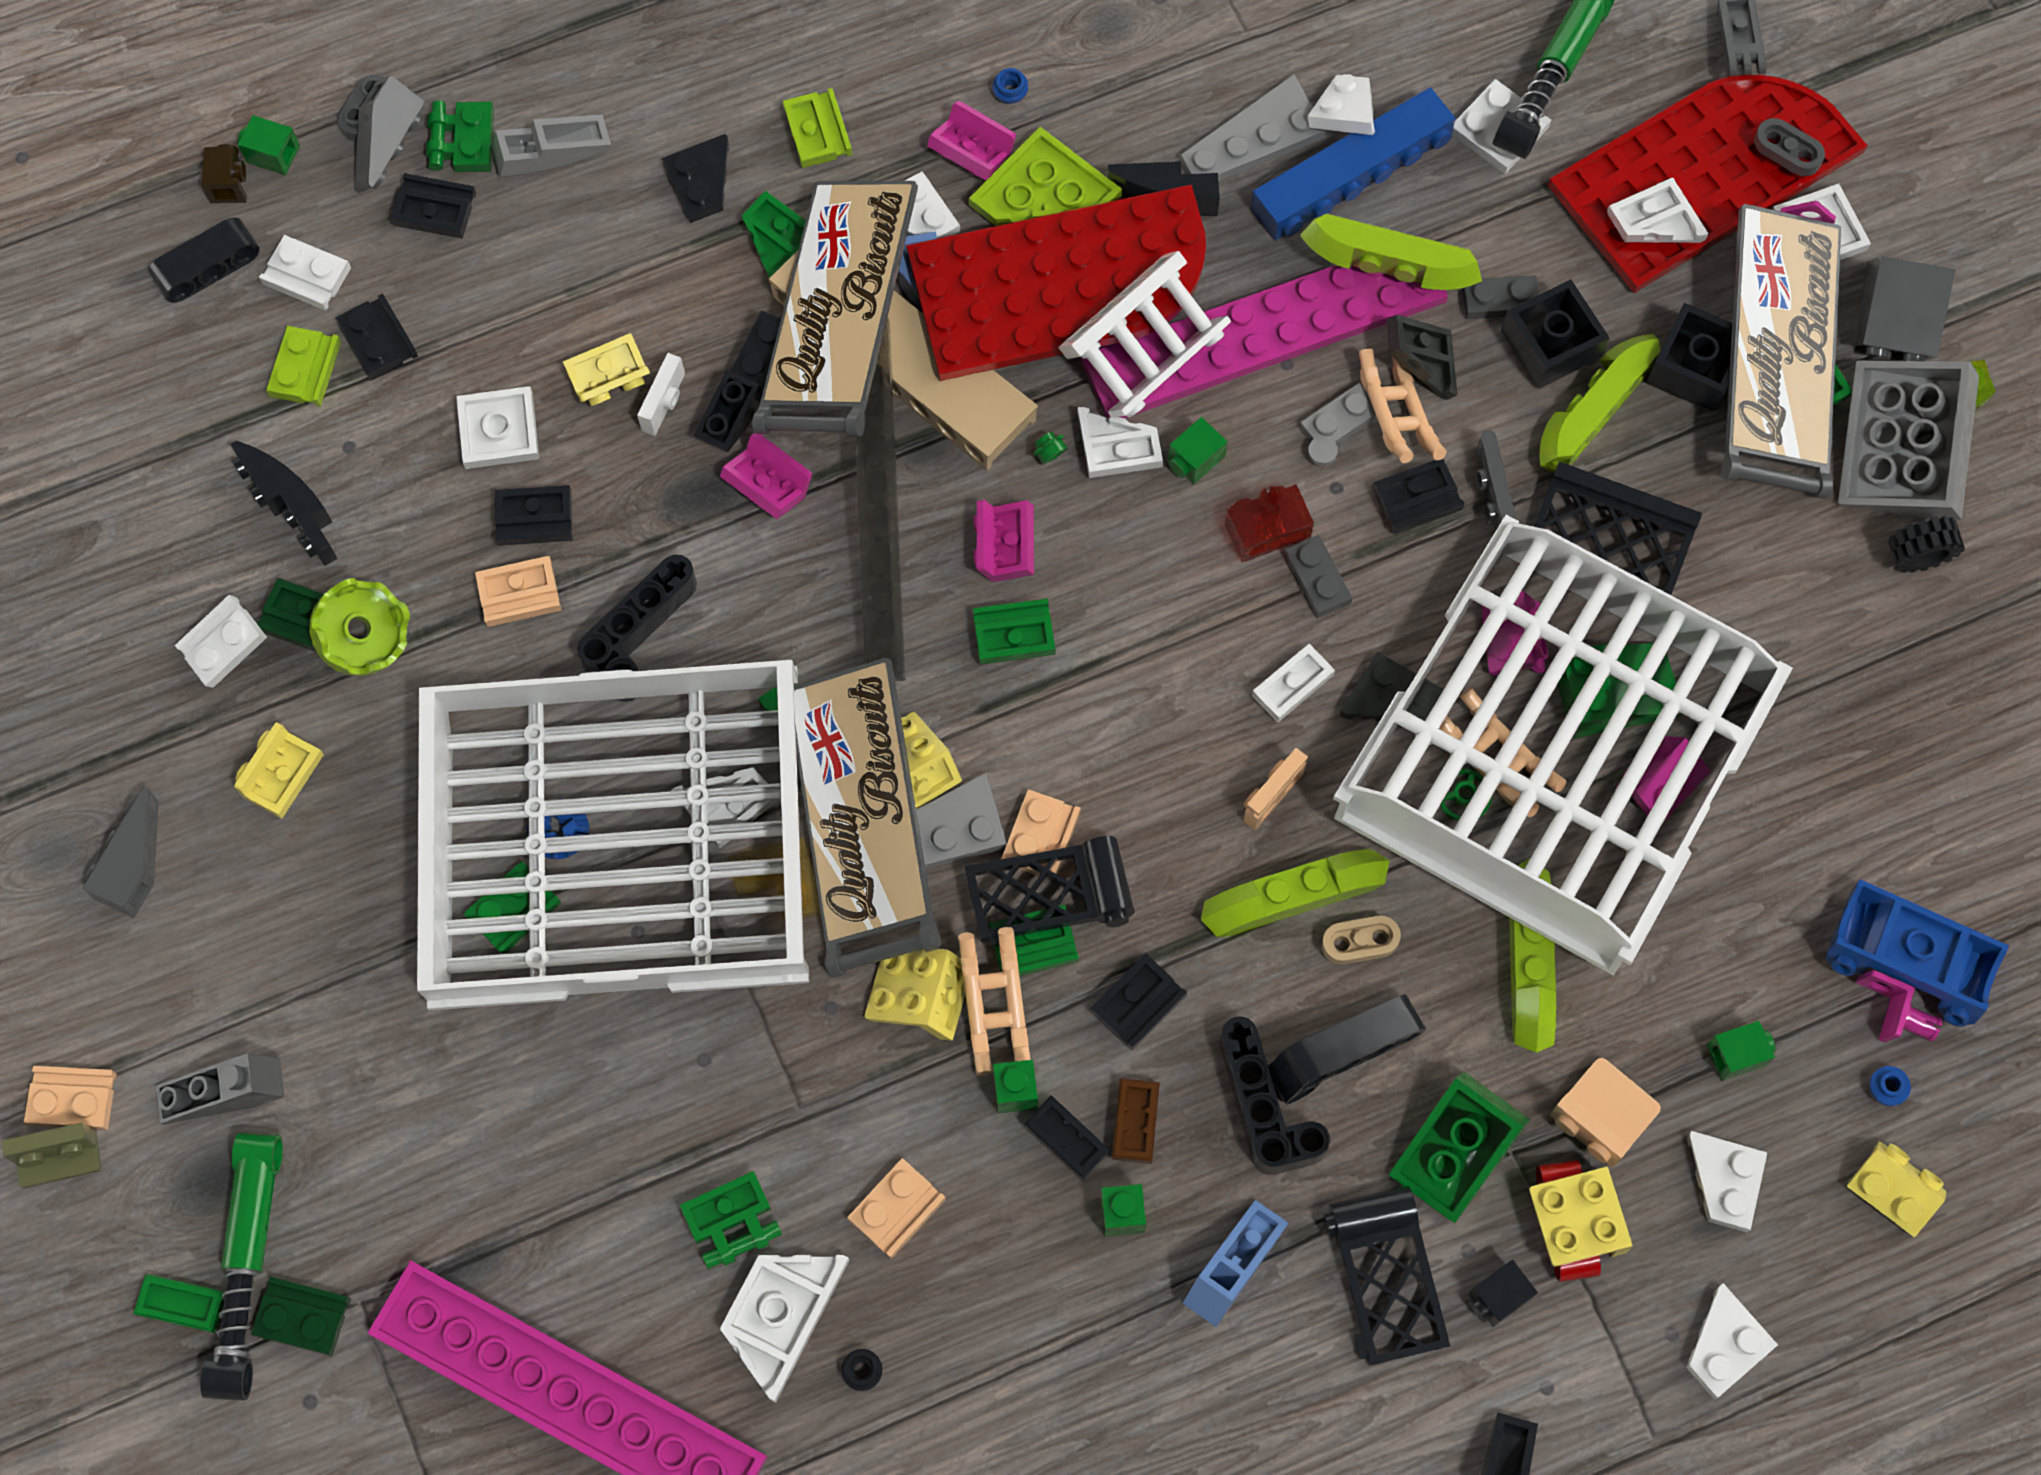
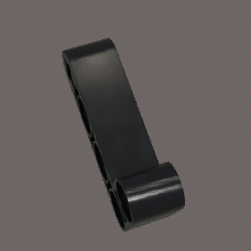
M677 554L665 558L578 642L577 651L583 668L587 673L628 669L633 672L639 671L629 655L696 591L697 581L692 563L688 558ZM655 598L660 600L655 607H643L644 602L648 599ZM623 624H630L633 626V628L625 634H618L615 632L617 628ZM595 650H604L606 652L598 660L588 659L589 655ZM625 698L617 700L622 702L633 701L636 698Z
M1403 994L1296 1042L1281 1052L1268 1068L1275 1087L1284 1103L1288 1105L1313 1092L1323 1081L1415 1039L1426 1031V1027L1408 996Z
M1242 1016L1229 1019L1224 1024L1221 1033L1220 1049L1255 1167L1261 1173L1275 1175L1320 1162L1330 1145V1134L1327 1128L1315 1121L1285 1126L1255 1024L1250 1019ZM1233 1032H1238L1240 1037H1246L1243 1047L1245 1055L1240 1058L1241 1050L1237 1040H1231ZM1247 1068L1253 1069L1259 1074L1260 1081L1256 1084H1246L1240 1079L1239 1072ZM1256 1106H1262L1270 1112L1271 1119L1266 1123L1256 1122L1252 1119L1250 1110ZM1304 1135H1313L1319 1139L1321 1148L1315 1152L1307 1151L1302 1147L1300 1138ZM1266 1145L1277 1146L1282 1152L1281 1160L1276 1162L1266 1160L1261 1154L1262 1147Z

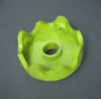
M349 578L328 590L313 608L309 631L311 641L319 657L334 670L349 676L372 675L390 666L406 648L410 612L406 604L399 601L384 584ZM358 619L365 623L367 627L365 638L357 639L349 633L348 624L350 620Z

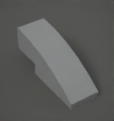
M602 114L534 119L531 128L496 130L491 147L499 176L504 177L567 165L610 149L611 142Z

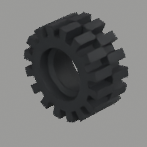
M1938 516L1931 517L1929 521H1925V519L1919 520L1918 524L1915 525L1911 523L1905 526L1906 529L1897 530L1896 534L1889 537L1890 540H1888L1896 568L1903 573L1907 571L1914 573L1919 569L1925 571L1931 566L1936 568L1941 566L1940 563L1942 562L1948 563L1952 561V557L1960 556V552L1965 550L1955 518H1948V516H1942L1939 519Z

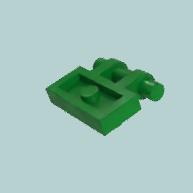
M432 102V110L427 118V127L430 129V141L426 143L429 169L434 171L442 170L443 160H453L455 172H491V146L493 143L494 107L492 102H456V115L446 114L445 102ZM455 131L454 143L444 142L445 132Z
M754 1171L680 1205L695 1242L700 1244L710 1238L714 1241L716 1248L702 1255L708 1270L721 1263L724 1266L736 1261V1256L755 1247L758 1250L769 1246L768 1241L783 1235L776 1220L762 1227L758 1221L757 1216L770 1211L771 1207ZM746 1222L750 1232L727 1242L723 1232Z

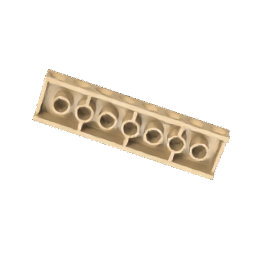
M798 251L769 278L773 298L783 306H785ZM893 292L873 379L988 471L996 457L1028 424L1032 425L1036 421L1038 405L994 370L940 381L923 313L897 292Z

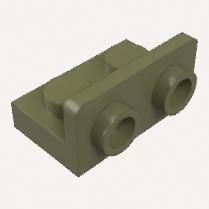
M83 1122L1 1141L3 1157L16 1164L19 1186L24 1189L99 1172L102 1168L97 1132Z

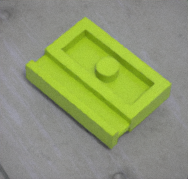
M833 88L827 89L828 92L822 94L814 92L783 101L784 111L802 168L836 160L837 156L847 154V157L852 155V147Z
M287 326L266 389L269 397L304 404L305 402L314 403L315 406L321 407L341 345L339 336L334 334L333 336H327L323 332Z

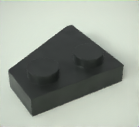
M1395 315L1386 320L1390 355L1443 399L1449 400L1457 396L1451 330L1400 315Z
M1377 652L1343 706L1340 716L1345 719H1352V716L1375 718V721H1380L1397 692H1406L1417 674ZM1425 679L1408 707L1407 712L1425 721L1444 689Z

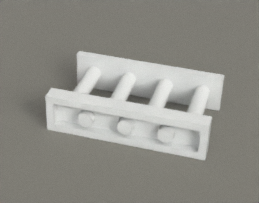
M1179 251L1164 254L1058 347L1067 359L1076 357L1087 358L1113 391L1119 402L1108 411L1111 417L1127 416L1129 418L1138 413L1145 406L1143 400L1203 346L1210 347L1224 336L1222 330L1231 322L1228 316L1209 320L1178 279L1180 277L1178 270L1188 263ZM1160 286L1163 289L1167 288L1199 330L1184 344L1152 302L1154 297L1151 294ZM1133 310L1136 312L1141 311L1172 353L1158 367L1126 327L1127 320L1125 317ZM1107 333L1109 335L1114 334L1146 376L1132 390L1128 388L1099 350L1101 345L1098 341Z

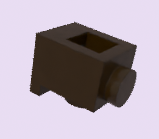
M221 144L217 147H204L201 186L210 203H247V195L241 185V182L246 181V165L243 160L239 159V150L233 145Z

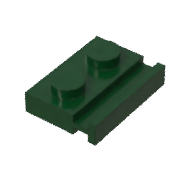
M277 578L262 609L263 614L259 622L256 621L264 634L316 652L309 632L310 618L313 608L324 594Z
M269 1277V1286L266 1295L264 1294L251 1335L332 1357L345 1319L344 1314L351 1298Z

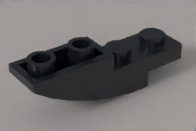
M761 310L731 372L726 370L694 434L696 439L729 452L753 419L754 413L760 406L781 318Z
M239 441L230 444L237 455L231 461L243 480L249 476L251 477L255 486L249 490L259 506L263 508L268 505L275 517L283 513L292 529L300 526L305 535L299 538L310 558L318 555L324 566L338 559L320 530L331 524L332 520L322 503L304 481L271 455Z

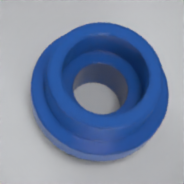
M1015 68L1002 70L993 81L994 95L1004 103L1011 104L1021 101L1028 93L1027 78ZM1007 86H1014V87H1016V89H1013V90H1008V89H1005V88H1006Z
M1884 1066L1875 1071L1871 1076L1869 1089L1877 1102L1884 1106L1893 1107L1902 1104L1909 1097L1911 1083L1908 1076L1901 1069L1894 1066ZM1886 1079L1895 1081L1897 1084L1896 1092L1889 1091L1886 1088Z

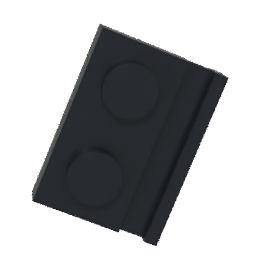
M404 173V182L399 189L390 217L393 226L463 239L472 210L471 204L473 198L476 197L474 186Z
M383 293L378 295L379 299L371 303L367 301L335 317L371 381L403 365V361L411 357L413 359L419 357Z
M1444 459L1425 463L1375 481L1373 484L1374 493L1386 519L1390 521L1393 534L1461 511L1465 504L1463 499L1459 497L1458 488Z
M570 485L495 490V540L497 545L573 541L572 490Z
M1145 953L1091 1007V1013L1133 1051L1187 996V991L1175 983L1174 979Z

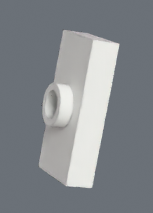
M667 353L637 416L641 430L645 433L656 436L668 409L673 410L677 404L680 393L678 388L685 376L681 357Z
M1308 644L1255 688L1252 692V697L1278 723L1332 678L1335 670Z

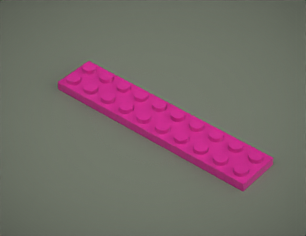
M1334 265L1205 311L1204 313L1209 320L1223 316L1229 317L1231 322L1222 330L1224 336L1210 347L1203 346L1143 400L1145 406L1138 413L1387 324L1386 320L1395 315L1408 317L1447 302L1448 294L1446 290L1421 288L1422 283L1403 282L1395 278V276L1379 272L1367 273L1359 267L1352 265L1350 269ZM1189 317L1169 324L1183 344L1199 331ZM1156 331L1136 339L1157 367L1172 355ZM1120 342L1099 349L1130 390L1146 378ZM1082 358L1083 367L1106 418L1110 419L1111 416L1108 411L1119 402V399L1087 358Z
M411 1260L367 1333L621 1475H759L768 1458L754 1448Z

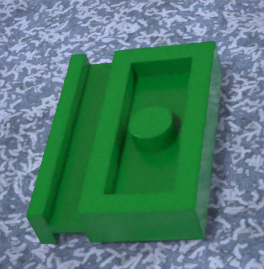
M1048 598L973 608L980 665L1056 655Z
M521 861L503 878L526 877L529 874V868ZM545 891V913H551L561 904V901L551 891ZM529 892L484 895L463 914L467 919L526 915L530 911ZM530 930L481 934L501 954H506Z
M1065 905L1059 906V907H1061L1062 909L1066 910V906H1065ZM1049 909L1024 914V916L1032 921L1042 920ZM1054 913L1051 918L1059 916ZM1010 918L989 923V929L1004 927ZM1016 920L1013 925L1021 923ZM1071 926L1014 936L1019 977L1079 962ZM1000 946L994 947L1000 972H1003Z

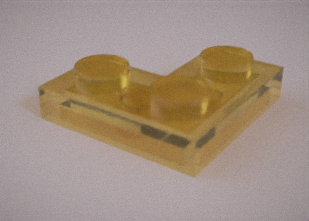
M800 838L802 919L820 915L821 910L805 839ZM783 843L728 856L729 862L783 858ZM784 873L733 877L738 896L774 887L777 889L778 896H785ZM782 911V913H783V918H784V921H785V923H786L785 911Z

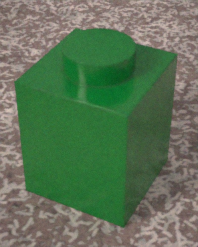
M252 115L247 127H243L238 136V147L246 163L285 176L300 148L292 127Z
M1201 416L1169 444V466L1180 478L1186 477L1194 485L1226 457L1228 441Z
M1760 1020L1717 1034L1707 1043L1722 1081L1766 1067L1775 1058V1042L1771 1033L1768 1030H1763Z
M1033 1059L993 1064L998 1114L1038 1109Z
M1142 1184L1101 1188L1100 1199L1104 1236L1145 1233L1147 1224Z

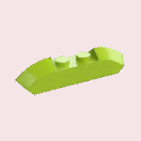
M1324 214L1314 219L1300 234L1306 244L1318 255L1331 263L1350 269L1352 265L1359 267L1367 273L1379 272L1395 276V278L1403 282L1422 283L1421 288L1433 290L1461 289L1482 282L1478 262L1469 249L1330 214Z
M1646 334L1628 339L1603 355L1600 362L1604 369L1600 368L1588 383V387L1591 389L1584 397L1578 394L1569 404L1566 412L1555 411L1548 421L1540 443L1539 459L1541 467L1550 472H1555L1559 461L1568 465L1574 463L1653 369L1661 352L1659 339L1655 335Z
M1373 849L1355 850L1250 881L1204 901L1201 920L1216 937H1228L1365 894L1385 885L1390 860Z
M1530 858L1522 862L1518 866L1522 869H1525ZM1544 868L1538 878L1551 884L1549 871ZM1509 917L1512 1037L1514 1044L1537 1053L1553 1046L1555 1041V943Z

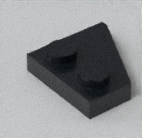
M726 134L662 158L664 168L690 223L724 210V186L727 177V151H729V141Z

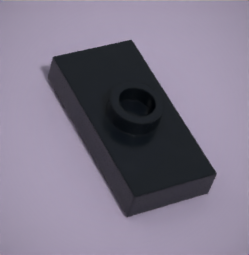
M1052 1095L1024 1123V1127L1081 1181L1110 1153V1149Z

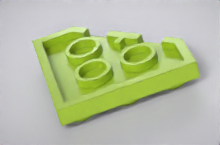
M1039 127L969 198V206L992 224L999 226L1117 201L1122 196V188L1042 127Z

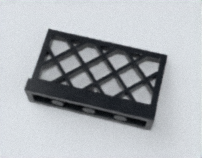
M1559 461L1534 527L1545 529L1555 524L1561 537L1574 544L1591 537L1599 553L1598 557L1609 563V557L1627 550L1635 569L1628 573L1632 575L1638 574L1640 579L1647 583L1649 581L1644 571L1662 563L1669 576L1666 587L1663 589L1655 585L1652 586L1672 595L1703 513ZM1559 491L1570 495L1576 509L1558 516L1552 504L1555 492ZM1580 499L1589 503L1582 505ZM1596 506L1606 508L1612 522L1594 529L1585 511ZM1549 510L1552 519L1544 522ZM1615 512L1625 516L1618 519ZM1580 514L1588 532L1569 539L1561 521ZM1631 519L1643 522L1648 535L1630 542L1621 524ZM1651 525L1661 529L1654 531ZM1616 527L1624 545L1605 553L1597 534ZM1667 532L1683 536L1684 539L1680 549L1665 555L1657 536ZM1651 540L1660 558L1641 566L1632 547ZM1677 557L1672 568L1668 560Z

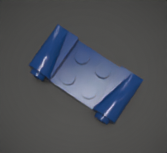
M1859 879L1849 893L1825 959L1838 974L1844 976L1861 974L1869 966L1940 998L1937 1010L1943 1015L1945 1021L1954 1026L1964 1027L1975 1024L1987 1011L1990 990L2009 945Z

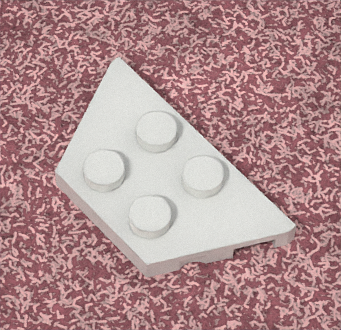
M758 1255L720 1330L771 1401L777 1402L849 1262L848 1257L844 1255H836L835 1257Z

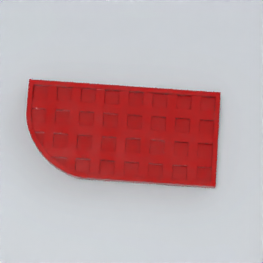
M1737 75L1721 78L1706 84L1551 177L1548 187L1632 292L1636 293L1738 230L1739 207L1743 204L1772 209L1773 206L1785 202L1865 152L1868 145L1837 108L1817 92L1796 82L1779 77ZM1771 118L1781 119L1819 141L1825 150V158L1820 169L1813 175L1800 176L1761 154L1754 143V137L1760 124ZM1767 139L1769 142L1777 144L1775 140ZM1798 158L1803 162H1808L1805 158ZM1670 178H1674L1708 232L1706 240L1701 243L1624 242L1609 218L1607 211L1609 206Z
M1192 185L906 245L939 380L944 381L1064 355L1058 348L1062 343L1167 253L1179 251L1188 262L1178 270L1180 274L1178 279L1192 296L1200 281L1206 254L1205 229ZM1160 286L1151 294L1154 297L1153 304L1167 322L1172 320L1182 310L1167 288L1163 289ZM1133 310L1125 317L1127 320L1126 327L1136 339L1155 331L1141 311L1136 312ZM1108 333L1098 341L1101 346L1119 343L1114 334L1109 335Z

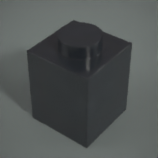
M1512 1259L1475 1286L1468 1295L1472 1299L1469 1302L1470 1307L1483 1323L1489 1321L1495 1327L1533 1299L1538 1292Z

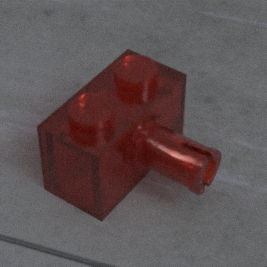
M1297 484L1287 488L1285 486H1269V491L1264 488L1257 499L1244 498L1233 503L1227 509L1225 526L1243 563L1311 538L1314 521Z

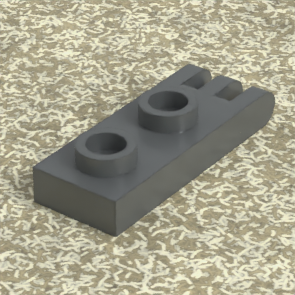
M1718 0L1717 11L1728 76H1737V65H1741L1743 75H1751L1752 64L1755 63L1757 74H1766V59L1755 0Z
M1485 430L1481 434L1476 449L1480 469H1477V483L1479 490L1486 492L1488 503L1485 504V516L1488 525H1494L1496 532L1505 515L1516 519L1496 434L1492 430Z

